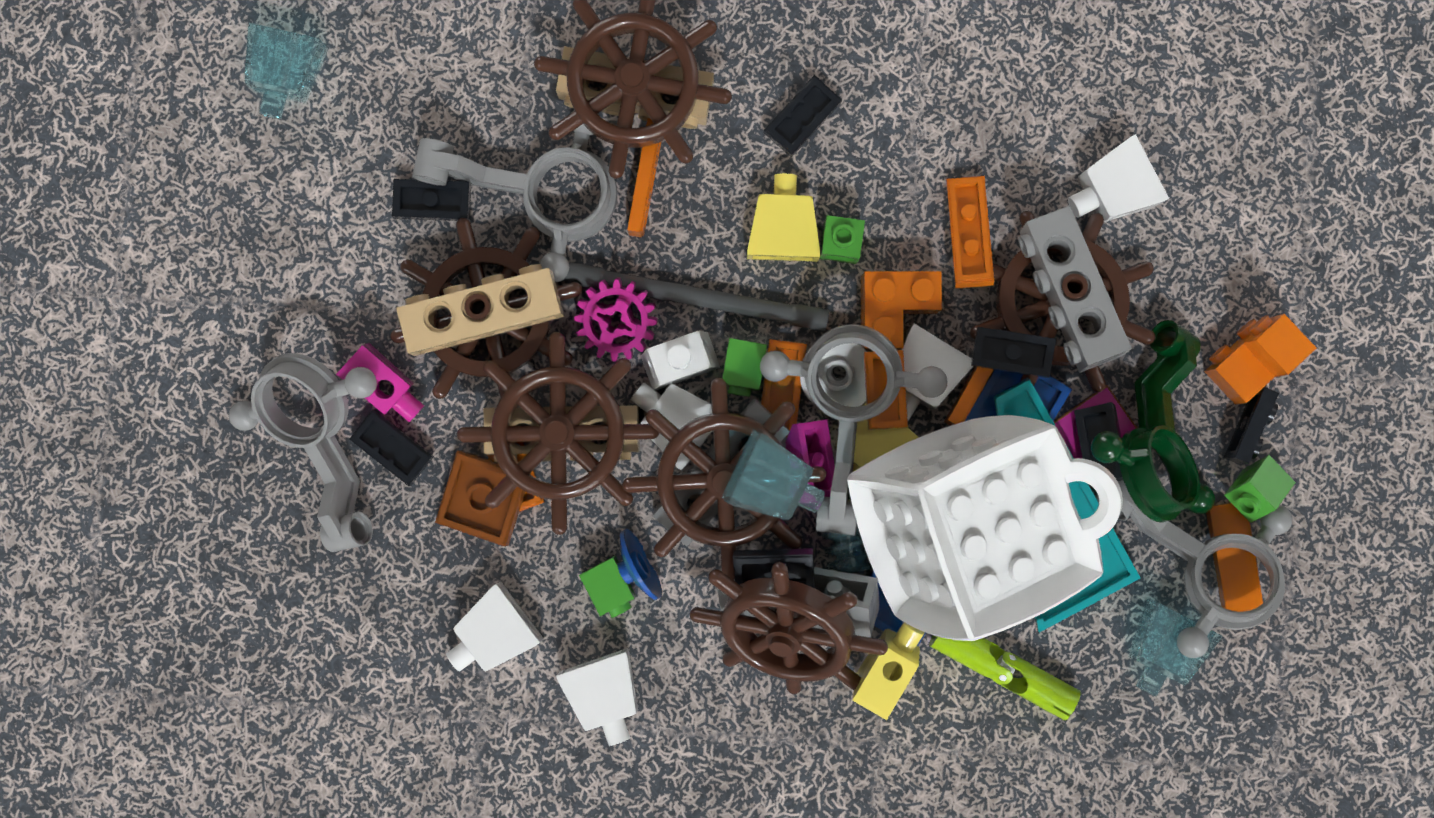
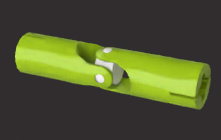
M934 635L931 637L929 646L982 676L992 679L997 684L1064 721L1074 712L1079 702L1080 690L1015 654L1001 649L986 638L975 641H961ZM1015 669L1020 671L1024 677L1013 678Z

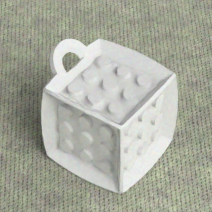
M1012 415L971 419L921 436L870 461L849 474L847 479L851 502L865 551L894 615L906 624L928 634L961 641H975L1032 619L1079 593L1100 578L1103 573V563L1098 538L1107 534L1114 527L1123 505L1122 491L1114 475L1097 462L1088 459L1072 458L1056 426L1041 420ZM1070 482H1085L1096 490L1099 496V506L1092 516L1085 519L1080 518L1072 499L1069 487Z

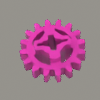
M618 277L614 280L613 287H609L605 279L599 282V292L592 287L586 291L590 301L584 299L578 301L577 305L584 310V313L574 316V321L583 323V327L576 334L577 336L587 335L589 340L584 347L589 349L594 345L597 346L598 358H601L607 351L610 352L611 360L614 362L617 361L621 352L624 353L628 360L632 359V348L635 347L640 352H643L646 349V345L642 339L652 340L655 335L648 329V326H654L658 323V318L649 316V312L654 310L656 305L655 303L645 304L644 299L648 291L644 290L639 294L634 292L636 286L634 281L626 288L622 287L621 278ZM619 295V298L614 303L607 305L603 302H598L603 297ZM632 302L639 309L641 322L632 313L630 307ZM616 311L622 314L621 321L626 323H620L617 328L611 326L612 319L607 316H612ZM592 319L599 323L602 331L601 336L594 330ZM622 335L634 337L625 343H613L615 338Z

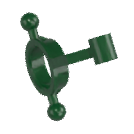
M1172 320L1161 321L1152 329L1155 334V340L1150 344V347L1156 351L1157 359L1134 382L1139 428L1126 432L1122 439L1114 432L1104 431L1097 434L1091 443V452L1098 461L1103 463L1117 461L1119 463L1123 481L1132 500L1148 518L1159 523L1175 519L1181 510L1187 508L1196 514L1206 513L1212 509L1215 503L1213 490L1205 484H1200L1194 458L1186 443L1175 432L1171 393L1197 367L1196 357L1200 352L1201 343L1197 336ZM1151 447L1158 454L1166 469L1171 487V495L1166 491L1156 473Z

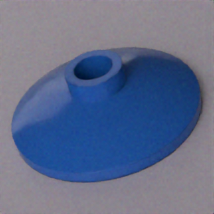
M624 529L620 532V549L623 561L617 564L619 573L627 584L634 581L646 595L657 600L662 597V588L657 572L648 561L643 545L629 529Z

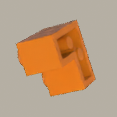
M865 271L861 276V325L882 333L892 342L896 350L904 348L903 314H937L942 310V271ZM861 345L867 352H874L868 347Z
M1285 314L1274 317L1265 315L1258 321L1252 319L1236 333L1240 339L1231 347L1226 344L1219 348L1209 358L1212 365L1204 372L1235 405L1244 404L1250 401L1274 377L1289 375L1317 348Z

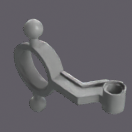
M584 124L573 130L575 134L571 148H557L543 154L533 163L527 174L485 167L465 157L453 154L454 146L430 138L420 139L412 174L414 179L433 185H446L447 178L450 176L460 181H469L473 186L522 194L525 210L532 223L543 234L553 238L550 253L544 255L539 264L542 265V269L550 268L555 282L565 279L569 272V262L565 257L567 242L581 241L601 231L610 221L615 211L618 195L615 178L609 175L607 164L597 155L587 151L589 137L593 133ZM564 162H579L589 166L597 173L601 185L600 198L593 212L585 219L572 224H560L547 219L540 211L537 201L538 186L543 176L552 167Z
M850 324L833 328L818 338L810 349L806 361L789 360L787 355L780 351L766 353L761 359L760 371L767 380L773 382L781 381L788 375L804 377L807 390L815 404L825 414L839 420L836 464L830 497L820 496L816 531L856 536L858 525L852 502L849 500L847 479L849 474L853 472L857 422L873 418L885 411L897 397L900 387L917 388L923 396L935 398L943 394L947 388L948 381L946 374L935 366L925 367L919 373L903 371L900 356L886 336L870 327ZM848 343L863 345L874 351L882 360L887 372V384L883 393L875 401L860 407H849L833 401L824 392L818 376L819 363L829 350L838 345Z
M298 353L281 354L273 358L262 369L259 379L252 388L251 402L239 401L230 408L229 421L233 427L242 431L253 429L259 422L264 430L279 442L291 447L305 449L324 482L317 518L321 523L320 538L328 551L338 552L367 545L371 541L373 534L371 521L365 513L355 512L354 510L360 480L338 443L335 434L341 430L348 417L349 406L346 395L350 394L355 398L369 397L376 389V376L368 368L356 367L348 372L345 379L339 381L331 370L314 358ZM279 376L287 377L305 386L315 396L321 406L324 415L323 426L317 428L304 427L289 419L280 410L274 399L272 390L274 378Z
M1118 481L1123 497L1122 510L1118 519L1126 521L1130 516L1140 531L1188 561L1184 573L1185 591L1193 608L1201 617L1194 627L1183 629L1177 637V647L1184 656L1199 658L1207 652L1209 647L1207 636L1214 625L1231 630L1249 629L1264 623L1276 612L1284 596L1285 578L1282 565L1277 555L1269 547V544L1275 535L1286 533L1292 525V515L1286 507L1279 505L1277 510L1261 517L1260 523L1262 527L1255 537L1245 534H1223L1202 543L1169 521L1159 523L1148 518L1132 500L1124 481ZM1225 548H1239L1255 555L1266 567L1270 578V591L1266 601L1253 610L1243 612L1231 611L1216 604L1208 596L1202 583L1201 573L1206 558L1212 553Z

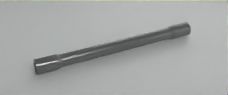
M569 262L566 284L577 282L582 287H592L600 290L599 282L605 279L609 287H613L614 280L618 277L621 278L622 287L627 288L632 281L636 282L634 292L639 294L641 291L647 290L648 294L646 297L786 322L802 328L826 331L829 309L803 304L781 303L612 272L601 267Z

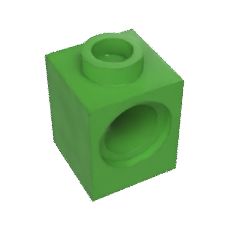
M827 215L823 226L819 259L857 264L861 255L865 220Z
M729 338L722 378L727 386H729V394L750 397L751 390L759 392L762 378L760 362L766 354L767 344Z
M1267 455L1244 468L1224 496L1252 523L1277 510L1296 482L1270 455Z
M616 556L579 575L599 615L602 616L609 612L611 618L631 609L632 606L629 601L636 597L630 583L627 584L619 573L617 567L619 561Z

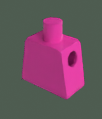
M370 343L362 345L336 374L343 380L348 372L356 367H365L371 370L376 376L377 386L373 394L365 399L384 415L393 408L410 422L425 406L408 391L414 383ZM381 380H388L394 386L393 394L386 395L380 390L379 384Z

